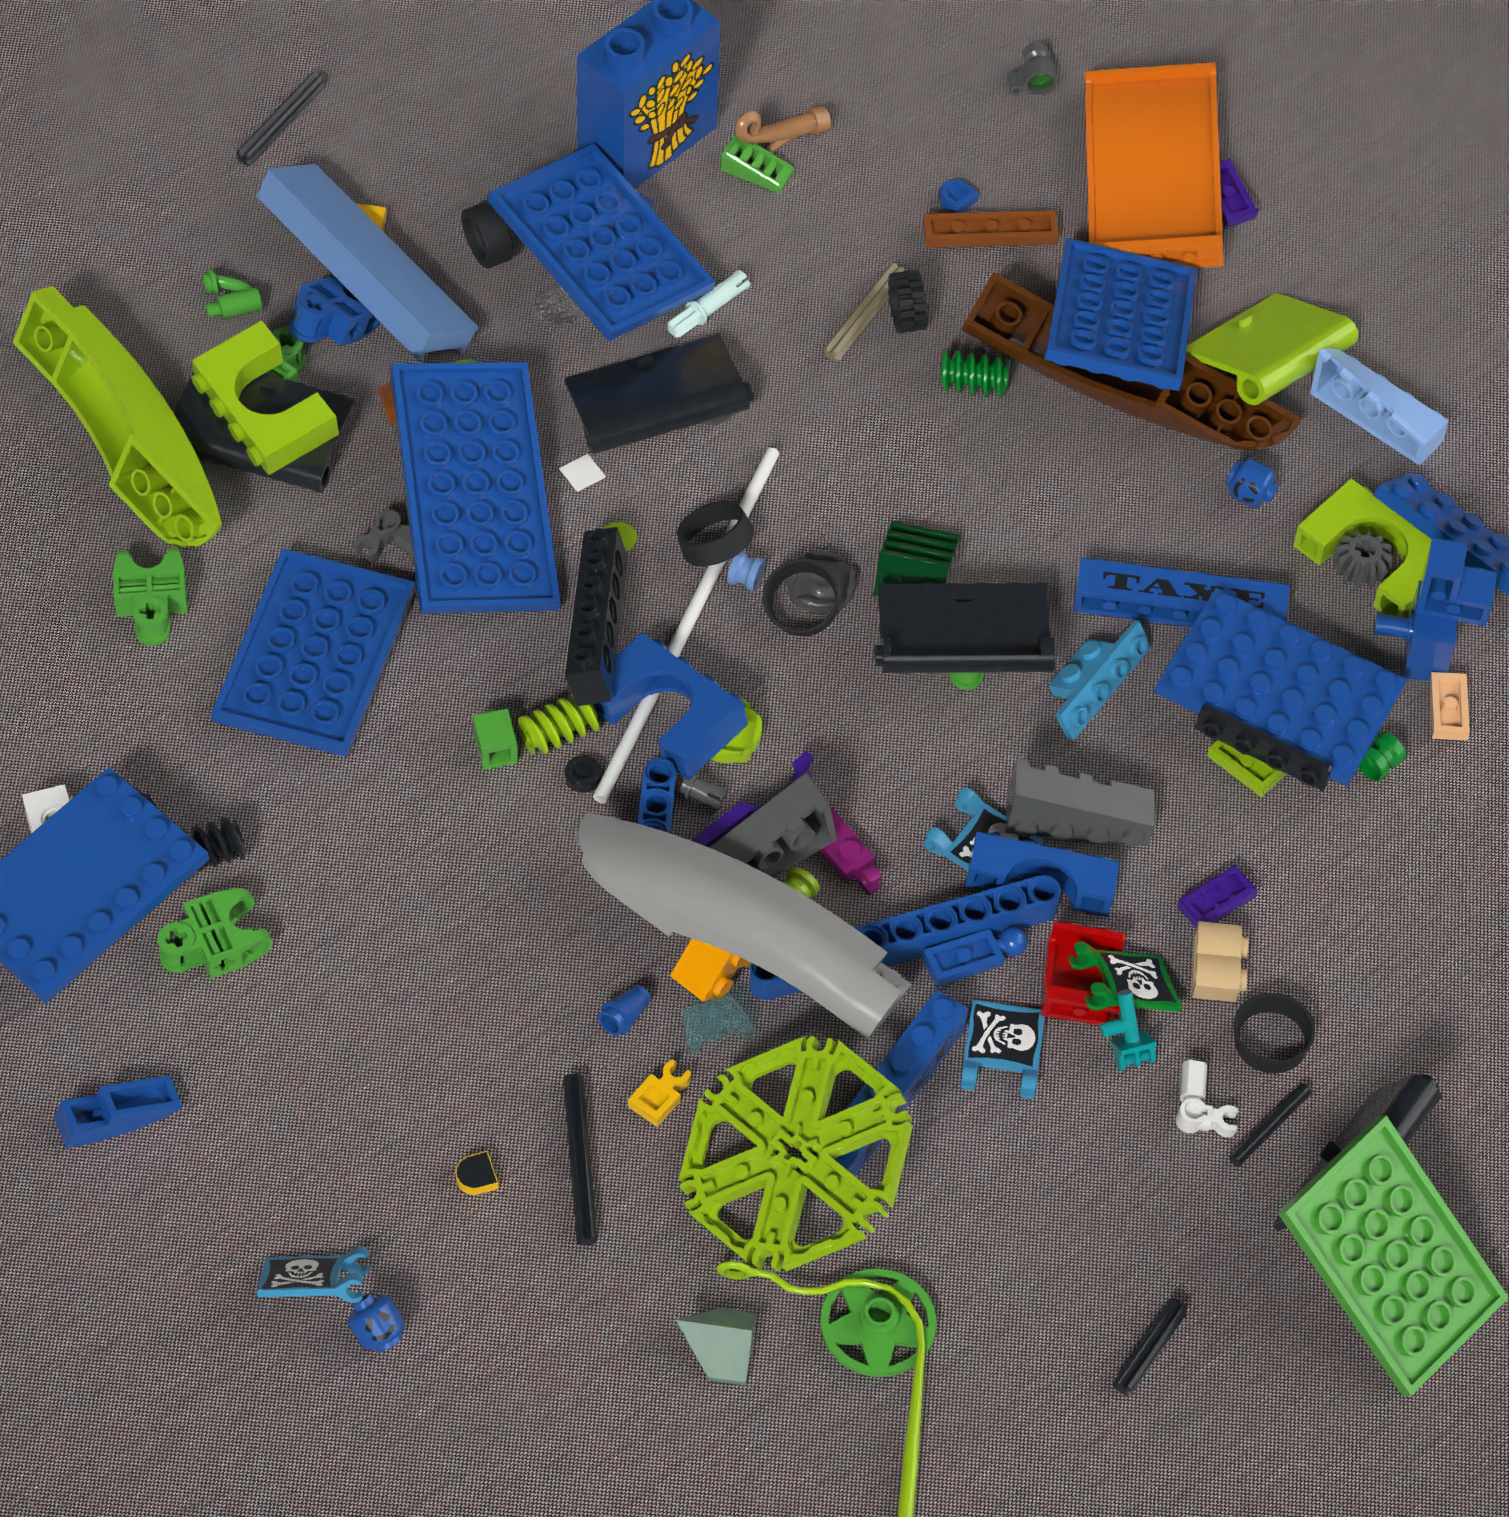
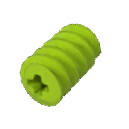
M572 693L569 695L568 700L565 698L558 699L556 706L547 704L543 707V712L536 709L531 712L530 717L522 715L518 718V728L522 740L532 755H535V748L537 747L544 755H547L549 753L548 742H551L556 749H560V737L564 736L568 743H573V731L575 730L582 738L586 737V725H589L594 732L599 731V723L593 705L576 706Z

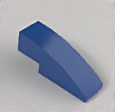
M168 1075L100 1086L97 1095L61 1100L54 1118L67 1149L110 1139L137 1130L180 1111L182 1104L171 1076Z

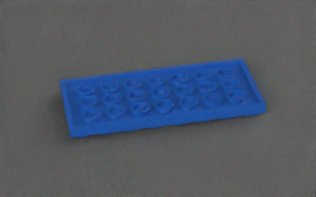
M528 363L391 364L390 377L420 614L558 611L561 600Z

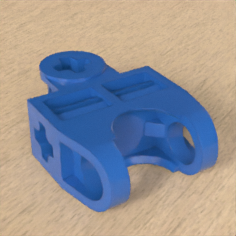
M330 277L302 284L293 308L297 314L295 319L290 321L288 331L293 337L304 342L315 343L329 337L338 345L344 346L371 335L380 324V321L360 301L348 297L350 291L336 277Z

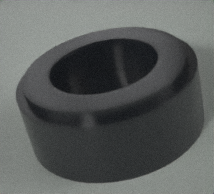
M578 756L567 763L565 767V782L571 790L578 793H587L597 788L600 783L601 769L598 762L593 758Z

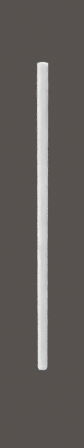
M767 448L739 504L747 517H749L779 457V451L775 448ZM731 520L725 533L731 530L738 520ZM726 561L708 566L667 649L677 658ZM660 693L649 695L640 701L593 795L597 802H607Z

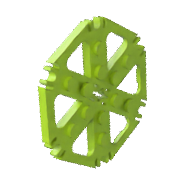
M803 1036L725 1069L730 1076L734 1077L733 1081H730L725 1075L719 1074L717 1076L724 1085L723 1090L719 1094H713L708 1089L704 1091L705 1096L713 1103L712 1105L706 1104L701 1098L699 1099L679 1176V1181L682 1183L679 1185L680 1189L686 1195L696 1191V1195L693 1199L684 1202V1204L690 1210L688 1213L751 1267L753 1264L756 1268L762 1269L765 1259L772 1256L771 1267L775 1271L780 1272L782 1268L786 1272L867 1239L866 1235L858 1230V1227L861 1225L867 1232L874 1233V1227L868 1222L870 1215L880 1213L885 1218L889 1215L887 1210L880 1204V1201L887 1203L893 1209L913 1125L910 1123L912 1120L911 1115L906 1110L895 1114V1110L898 1106L904 1105L907 1102L898 1087L839 1040L837 1044L832 1038H828L825 1048L817 1051L819 1041L814 1036H810L808 1040ZM787 1065H795L796 1068L782 1117L752 1092V1084L763 1075ZM845 1070L851 1071L874 1089V1098L825 1118L834 1080L840 1072ZM720 1122H728L757 1146L714 1165L705 1167L704 1161L711 1133L715 1125ZM881 1139L888 1140L891 1144L883 1181L874 1188L867 1187L834 1160L837 1157ZM786 1143L791 1148L799 1149L807 1162L805 1163L800 1158L791 1157L789 1150L783 1144ZM814 1151L818 1155L814 1156L811 1152ZM797 1168H799L802 1171L801 1174H799L796 1171ZM765 1188L753 1237L751 1239H743L720 1220V1209L731 1201ZM808 1188L842 1217L843 1226L836 1234L806 1246H799L796 1244L795 1236Z

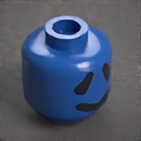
M1250 457L1246 458L1243 462L1237 460L1225 482V485L1229 486L1228 493L1232 498L1254 509L1260 507L1264 501L1270 504L1279 488V485L1274 483L1276 478L1274 469Z
M372 1292L365 1294L360 1302L352 1303L354 1310L349 1315L347 1323L363 1349H375L376 1353H381L393 1347L403 1338L401 1332L405 1328V1320L390 1296L379 1295L374 1297Z

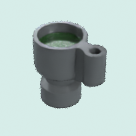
M1043 43L1029 44L1023 50L1024 68L1008 74L1009 91L1012 95H1019L1024 91H1028L1032 95H1046L1052 92L1057 85L1055 67L1050 61L1048 47Z

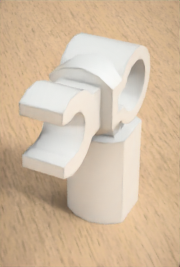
M1195 1060L1185 1061L1182 1064L1180 1101L1182 1103L1175 1118L1178 1128L1186 1133L1213 1129L1223 1137H1233L1237 1126L1225 1123L1223 1118L1235 1119L1238 1108L1225 1105L1215 1109L1212 1105H1206L1204 1102L1206 1097L1207 1064Z

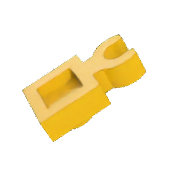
M673 1059L664 1065L663 1076L660 1080L650 1074L628 1099V1107L656 1127L664 1121L681 1101V1094L677 1091L684 1090L691 1082V1071L689 1070L681 1077L671 1075L676 1069V1061Z

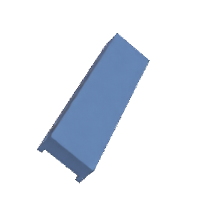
M316 164L267 169L265 179L256 197L417 360L423 359L426 352L453 348L460 354L465 353L474 333L479 327Z

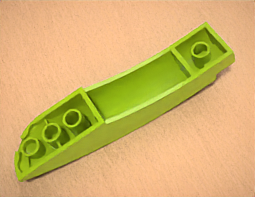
M53 286L32 291L13 343L54 385L87 429L111 476L109 486L163 541L179 548L187 546L197 547L210 541L222 526L217 504L203 467L187 435L163 396L135 359L85 305L73 307Z

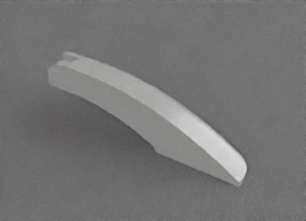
M587 813L578 826L576 845L580 846L583 852L581 862L593 879L611 895L667 936L674 932L710 944L778 976L810 996L867 1039L899 1005L912 985L902 978L898 972L882 963L888 952L861 932L807 896L737 859L658 829L598 814Z

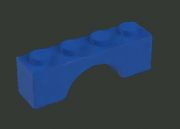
M976 832L965 887L986 891L1010 884L1024 877L1051 876L1060 884V888L1069 899L1072 910L1108 917L1114 900L1120 862L1109 860L1104 856H1089L1075 853L1067 848L1056 849L1042 846L1029 840L1009 839L996 833Z

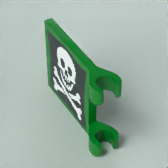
M1085 942L1075 943L1074 949L1078 956L1069 955L1068 959L1074 969L1081 970L1097 965L1104 984L1094 982L1091 985V991L1095 996L1085 997L1086 1004L1091 1010L1119 1006L1117 993L1121 990L1132 991L1135 1008L1173 1012L1181 1010V1003L1161 956L1095 950Z

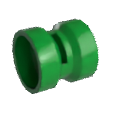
M1383 732L1375 738L1359 769L1370 780L1380 782L1389 774L1391 767L1396 768L1406 760V751L1395 736Z

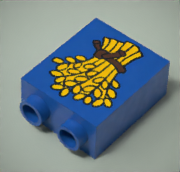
M652 0L577 54V151L594 143L635 189L716 129L720 21L693 0Z

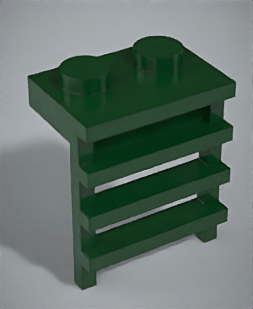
M891 521L886 540L884 539L883 548L879 554L873 595L878 596V584L947 583L948 573L960 540V534Z

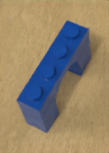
M643 633L636 637L616 657L611 701L592 704L596 714L613 726L637 703L649 695L673 692L691 700L692 703L688 712L657 740L661 757L671 761L676 767V771L688 780L748 725L744 710L745 704L737 694L733 692L727 693L719 687L718 683L707 674L703 676L694 670L688 660L683 657L677 658L669 652L661 641L657 639L653 641Z

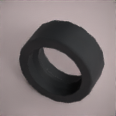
M488 201L464 209L461 214L463 231L478 263L483 268L490 269L511 260L513 247L507 226Z

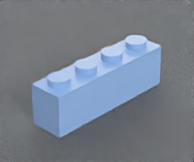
M1322 348L1319 351L1310 391L1311 395L1419 466L1444 441L1449 420L1445 419L1438 411L1422 404L1413 395L1399 389L1384 376L1376 374L1361 364L1355 357L1347 355L1340 349Z

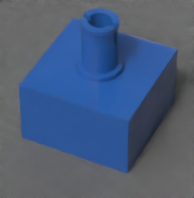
M1419 580L1408 618L1377 612L1374 635L1404 638L1406 649L1403 677L1429 681L1431 672L1448 673L1456 642L1458 621L1416 613L1421 580Z

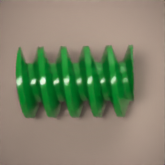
M943 348L939 376L943 391L948 392L952 384L955 383L957 393L962 394L965 386L968 385L971 395H975L979 387H982L984 397H989L993 388H995L997 398L1002 399L1007 391L1011 357L1006 366H1003L1000 355H997L993 363L989 364L988 355L985 353L980 361L976 362L974 352H969L964 361L962 360L960 350H956L952 359H949L947 349Z

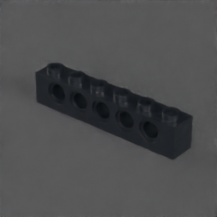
M618 527L595 529L583 533L565 677L576 706L610 702L612 698L628 566V555Z

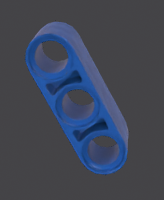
M655 758L645 765L637 824L671 834L676 795V767L668 759ZM656 780H663V781H665V782H655V781H656ZM653 810H659V811H662V812L654 813V812H651V811H653Z

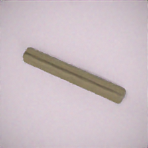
M895 263L890 264L824 347L823 351L828 360L831 359L834 362H838L890 297L888 295L889 274L905 271L903 266H898Z

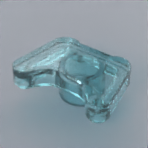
M725 995L718 999L688 1006L683 1011L682 1020L687 1050L691 1054L700 1053L707 1039L717 1040L722 1038L725 1033H733L742 1039H750L753 1036L754 1026L737 999L733 996Z

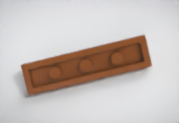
M1056 210L924 214L925 248L1058 244L1059 239Z

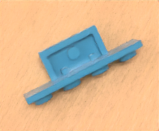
M1133 621L1115 644L1087 639L1048 685L1053 696L1068 699L1055 714L1067 739H1076L1150 650L1151 645L1139 621Z

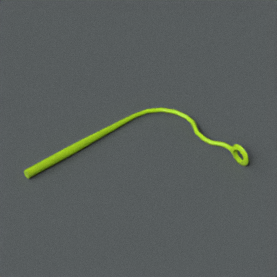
M726 1261L718 1264L716 1267L718 1274L729 1279L743 1280L756 1276L768 1278L785 1291L801 1295H823L846 1286H866L887 1292L906 1307L916 1326L918 1346L902 1463L897 1517H913L919 1460L925 1338L923 1322L911 1301L892 1286L866 1278L843 1279L823 1287H800L787 1283L774 1272L750 1267L742 1262Z

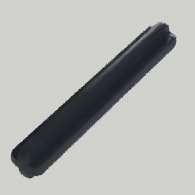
M316 72L310 73L237 150L238 161L246 166H250L325 87V79Z

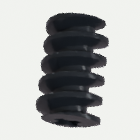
M221 817L220 829L217 828L214 822L208 821L206 823V833L198 825L192 827L191 838L208 852L210 858L208 861L213 868L217 867L218 856L220 855L227 864H230L233 851H236L242 860L245 859L244 842L235 818L234 825H232L227 817ZM204 865L198 869L199 872H203Z

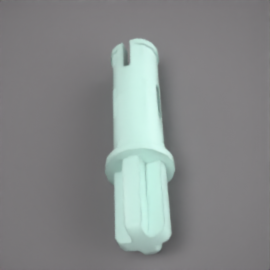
M736 270L731 276L714 287L712 291L696 301L688 302L683 311L667 322L668 332L675 338H679L697 324L703 325L706 323L708 316L741 292L750 288L749 280L742 282L747 277L746 274L741 270Z

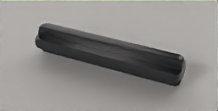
M1175 1298L1168 1301L1115 1378L1114 1388L1126 1396L1132 1395L1186 1316L1187 1306Z

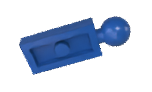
M1011 927L1005 929L997 940H995L991 930L987 929L924 949L922 959L935 986L939 987L1003 966L1005 958L1002 953L1011 957L1019 956L1026 950L1028 940L1026 934L1019 928Z

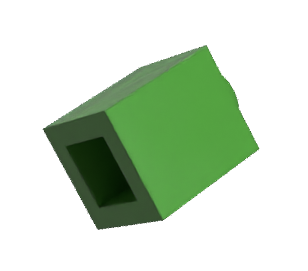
M508 708L487 710L481 714L473 715V735L482 769L486 770L518 763L517 741Z

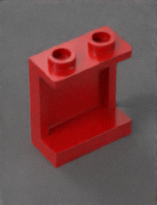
M1054 922L1047 938L1040 1016L1094 1025L1116 1020L1120 1012L1119 1006L1091 1010L1086 1004V996H1095L1091 991V985L1094 982L1104 984L1097 965L1081 970L1074 969L1068 957L1069 955L1078 956L1074 949V945L1077 942H1085L1095 950L1121 952L1126 934L1115 932L1110 928L1097 929L1079 926L1074 922Z

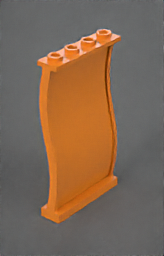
M1216 62L1085 71L1089 243L1194 268L1224 266Z

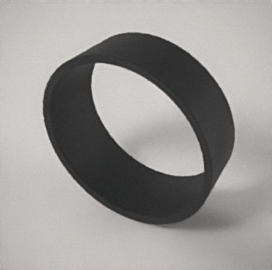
M718 501L699 507L687 515L677 530L683 558L686 562L695 566H711L725 562L741 553L752 541L754 527L740 505L731 501ZM725 520H738L731 530L714 540L701 543L689 542L699 531L714 523Z
M811 559L790 560L778 566L767 578L762 594L763 606L769 619L783 631L795 636H811L827 628L835 618L839 606L838 583L832 572L817 561ZM806 572L821 576L830 584L835 595L833 609L827 618L818 625L808 629H791L781 625L773 611V597L778 586L786 578L797 573Z
M1263 993L1251 997L1240 1006L1234 1018V1042L1239 1056L1252 1068L1265 1073H1283L1298 1066L1305 1058L1315 1038V1024L1306 1007L1296 999L1280 993ZM1263 1012L1279 1013L1289 1017L1299 1026L1304 1036V1050L1297 1056L1287 1060H1267L1253 1054L1245 1047L1239 1037V1030L1243 1023L1253 1015Z

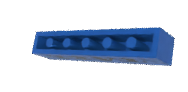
M1080 558L1073 612L1192 627L1215 588H1218L1286 621L1290 585L1278 584L1273 581L1247 580L1241 577L1209 575L1205 572L1178 571L1168 567L1156 568L1141 566L1136 563L1110 562L1099 558Z
M935 990L876 1069L898 1087L906 1099L907 1103L898 1106L895 1114L907 1109L965 1031L968 1008L938 990ZM865 1084L848 1108L874 1098V1089ZM884 1139L844 1154L834 1160L856 1177Z

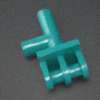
M1121 990L1117 993L1121 1018L1100 1023L1099 1030L1102 1038L1124 1033V1036L1109 1039L1110 1045L1113 1047L1116 1066L1119 1071H1124L1128 1065L1133 1064L1136 1068L1141 1066V1062L1148 1061L1150 1064L1155 1063V1047L1157 1045L1156 1041L1145 1031H1138L1132 991Z

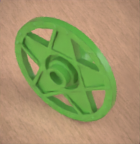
M878 1268L861 1270L843 1278L882 1279L896 1282L892 1287L908 1298L911 1303L916 1295L927 1317L928 1327L923 1325L925 1356L927 1355L935 1338L937 1321L932 1301L918 1283L899 1272ZM846 1286L828 1293L821 1311V1333L825 1345L838 1362L856 1373L870 1377L895 1376L915 1367L917 1351L909 1359L889 1366L895 1346L915 1348L918 1346L915 1323L907 1315L908 1311L902 1303L887 1292L883 1291L878 1295L866 1286ZM842 1292L850 1313L829 1324L831 1308ZM837 1345H861L867 1365L850 1358Z

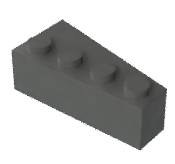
M1016 758L1006 795L1005 833L1017 834L1022 837L1034 835L1053 837L1057 840L1079 839L1089 840L1092 843L1113 842L1124 843L1133 847L1140 845L1149 846L1155 827V790L1114 780L1101 784L1097 783L1093 775L1079 773L1076 777L1059 774V767L1045 764L1043 770L1029 767V760Z
M805 773L709 848L737 859L775 878L835 842L837 837L830 805L808 774Z

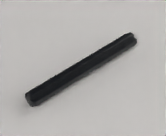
M579 1073L567 1074L563 1079L576 1241L581 1246L593 1245L597 1242L584 1077Z

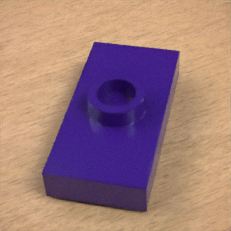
M1233 865L1179 899L1177 908L1197 928L1198 921L1212 923L1219 921L1255 898L1258 890L1236 865Z

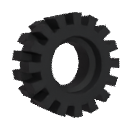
M918 270L890 273L888 276L889 306H891V316L893 317L896 331L898 333L926 330L928 313L926 311V294L923 290L924 284L923 280L921 281V274Z

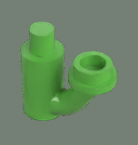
M213 269L208 270V273L202 274L207 294L212 292L213 294H218V288L234 291L233 293L217 296V302L205 304L208 318L221 315L222 319H227L262 310V302L257 287L253 288L248 283L236 278L215 275Z

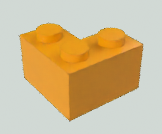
M691 939L670 976L704 1002L724 997L733 985L732 977L736 970L741 967L750 966L751 962L710 944Z

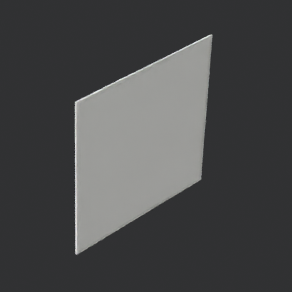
M588 454L559 468L577 492L606 478Z

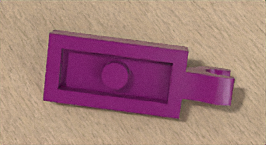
M831 808L837 840L819 852L845 882L855 877L864 891L870 895L881 888L877 880L882 878V875L874 866L875 856L839 814Z

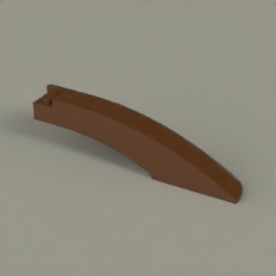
M995 272L992 273L961 328L965 333L1017 362L1093 400L1164 428L1223 446L1241 450H1258L1272 447L1289 437L1303 419L1268 399L1258 405H1250L1244 402L1237 391L1236 381L1187 354L1185 356L1183 378L1179 391L1160 389L1151 384L1126 381L1117 376L1104 373L1096 374L1089 372L1087 369L1069 365L1061 366L1052 361L1044 360L1054 305Z

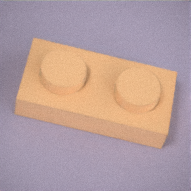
M1431 672L1429 683L1432 739L1468 741L1470 727L1467 674Z

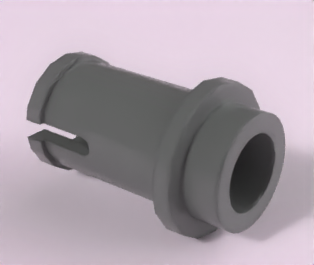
M695 773L689 780L684 778L679 793L684 794L686 800H689L691 797L714 807L718 811L720 810L724 801L711 796V794L720 798H726L728 789L699 778V773Z

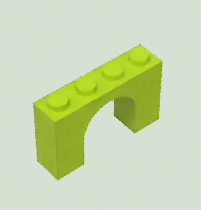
M262 320L191 360L194 371L191 379L200 394L206 392L211 399L209 402L214 413L219 418L225 417L229 423L228 428L233 438L237 442H244L252 463L256 467L261 465L268 475L339 435L336 415L318 392L291 408L276 414H259L241 404L239 397L247 384L283 363L281 345Z
M1351 478L1297 526L1293 546L1320 566L1334 554L1343 535L1350 537L1354 530L1358 531L1361 535H1364L1368 530H1370L1373 537L1383 535L1384 542L1391 544V547L1399 554L1403 564L1378 586L1373 606L1385 615L1408 618L1411 613L1418 581L1422 580L1432 539L1374 497L1367 487L1361 486Z

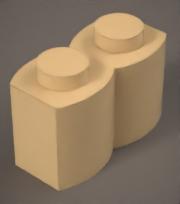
M1198 921L1194 938L1192 998L1236 1002L1239 991L1245 992L1247 970L1241 969V959H1247L1249 938L1242 937V925Z

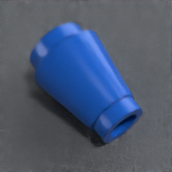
M635 985L633 988L603 1004L598 1015L599 1023L603 1029L613 1036L628 1033L651 1001L649 992L643 986Z

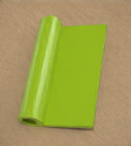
M1276 292L1187 345L1186 354L1202 363L1237 375V391L1240 397L1250 405H1258L1314 371L1318 353L1322 348L1340 349L1344 352L1354 346L1358 340V329L1354 322L1346 316Z

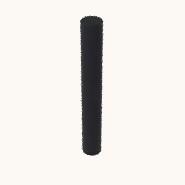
M1301 1083L1229 1156V1160L1235 1166L1240 1167L1312 1094L1310 1088Z

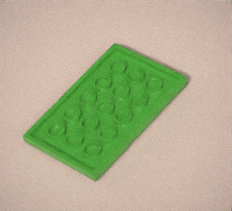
M1377 1116L1277 1212L1402 1396H1412L1509 1298L1387 1116Z

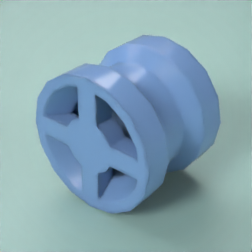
M742 551L731 562L727 582L732 585L743 584L747 590L755 592L761 583L766 559L761 557L753 559L748 557L746 552Z

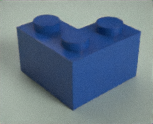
M1432 538L1421 580L1416 613L1486 627L1492 607L1497 572L1488 571L1480 567L1464 566L1467 544L1457 543L1449 539Z

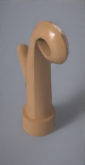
M817 106L807 109L804 114L761 127V116L759 113L748 111L743 113L736 121L735 133L738 139L744 143L772 142L766 147V150L773 153L786 143L809 133L815 135L829 131L831 118L824 106Z

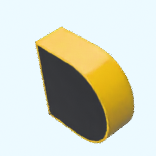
M488 1151L467 1156L458 1163L456 1167V1183L463 1192L470 1195H479L499 1189L498 1180Z

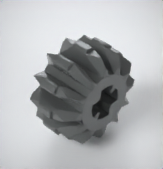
M1356 530L1351 533L1350 537L1343 535L1339 546L1334 551L1333 559L1336 574L1343 575L1344 584L1354 581L1358 589L1362 583H1366L1372 589L1376 581L1383 582L1387 578L1389 570L1392 569L1393 556L1391 555V544L1383 543V535L1373 537L1370 530L1364 535H1361Z

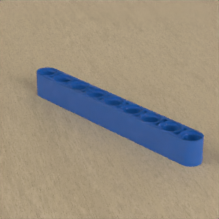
M1036 876L854 928L888 952L882 961L888 967L920 958L924 949L987 929L991 930L993 936H998L1007 928L1023 929L1052 920L1058 911L1061 892L1060 884L1051 876ZM1038 897H1044L1049 900H1040ZM1003 907H1012L1014 910H1007ZM975 916V917H978V918H980V919L974 920V919H970L969 917ZM935 926H942L946 929H936ZM900 936H909L911 939H903ZM753 963L750 964L749 988L751 993L758 999L771 1000L800 991L778 976ZM767 974V975H771L772 977H771V978H762V977H760V976Z

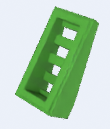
M736 133L721 156V171L779 194L795 167L759 145L740 141ZM761 166L766 167L763 172L759 170ZM774 170L779 172L775 179L770 177Z

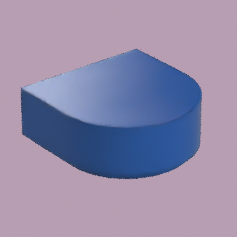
M949 180L940 188L939 202L949 213H962L979 201L980 193L965 181Z

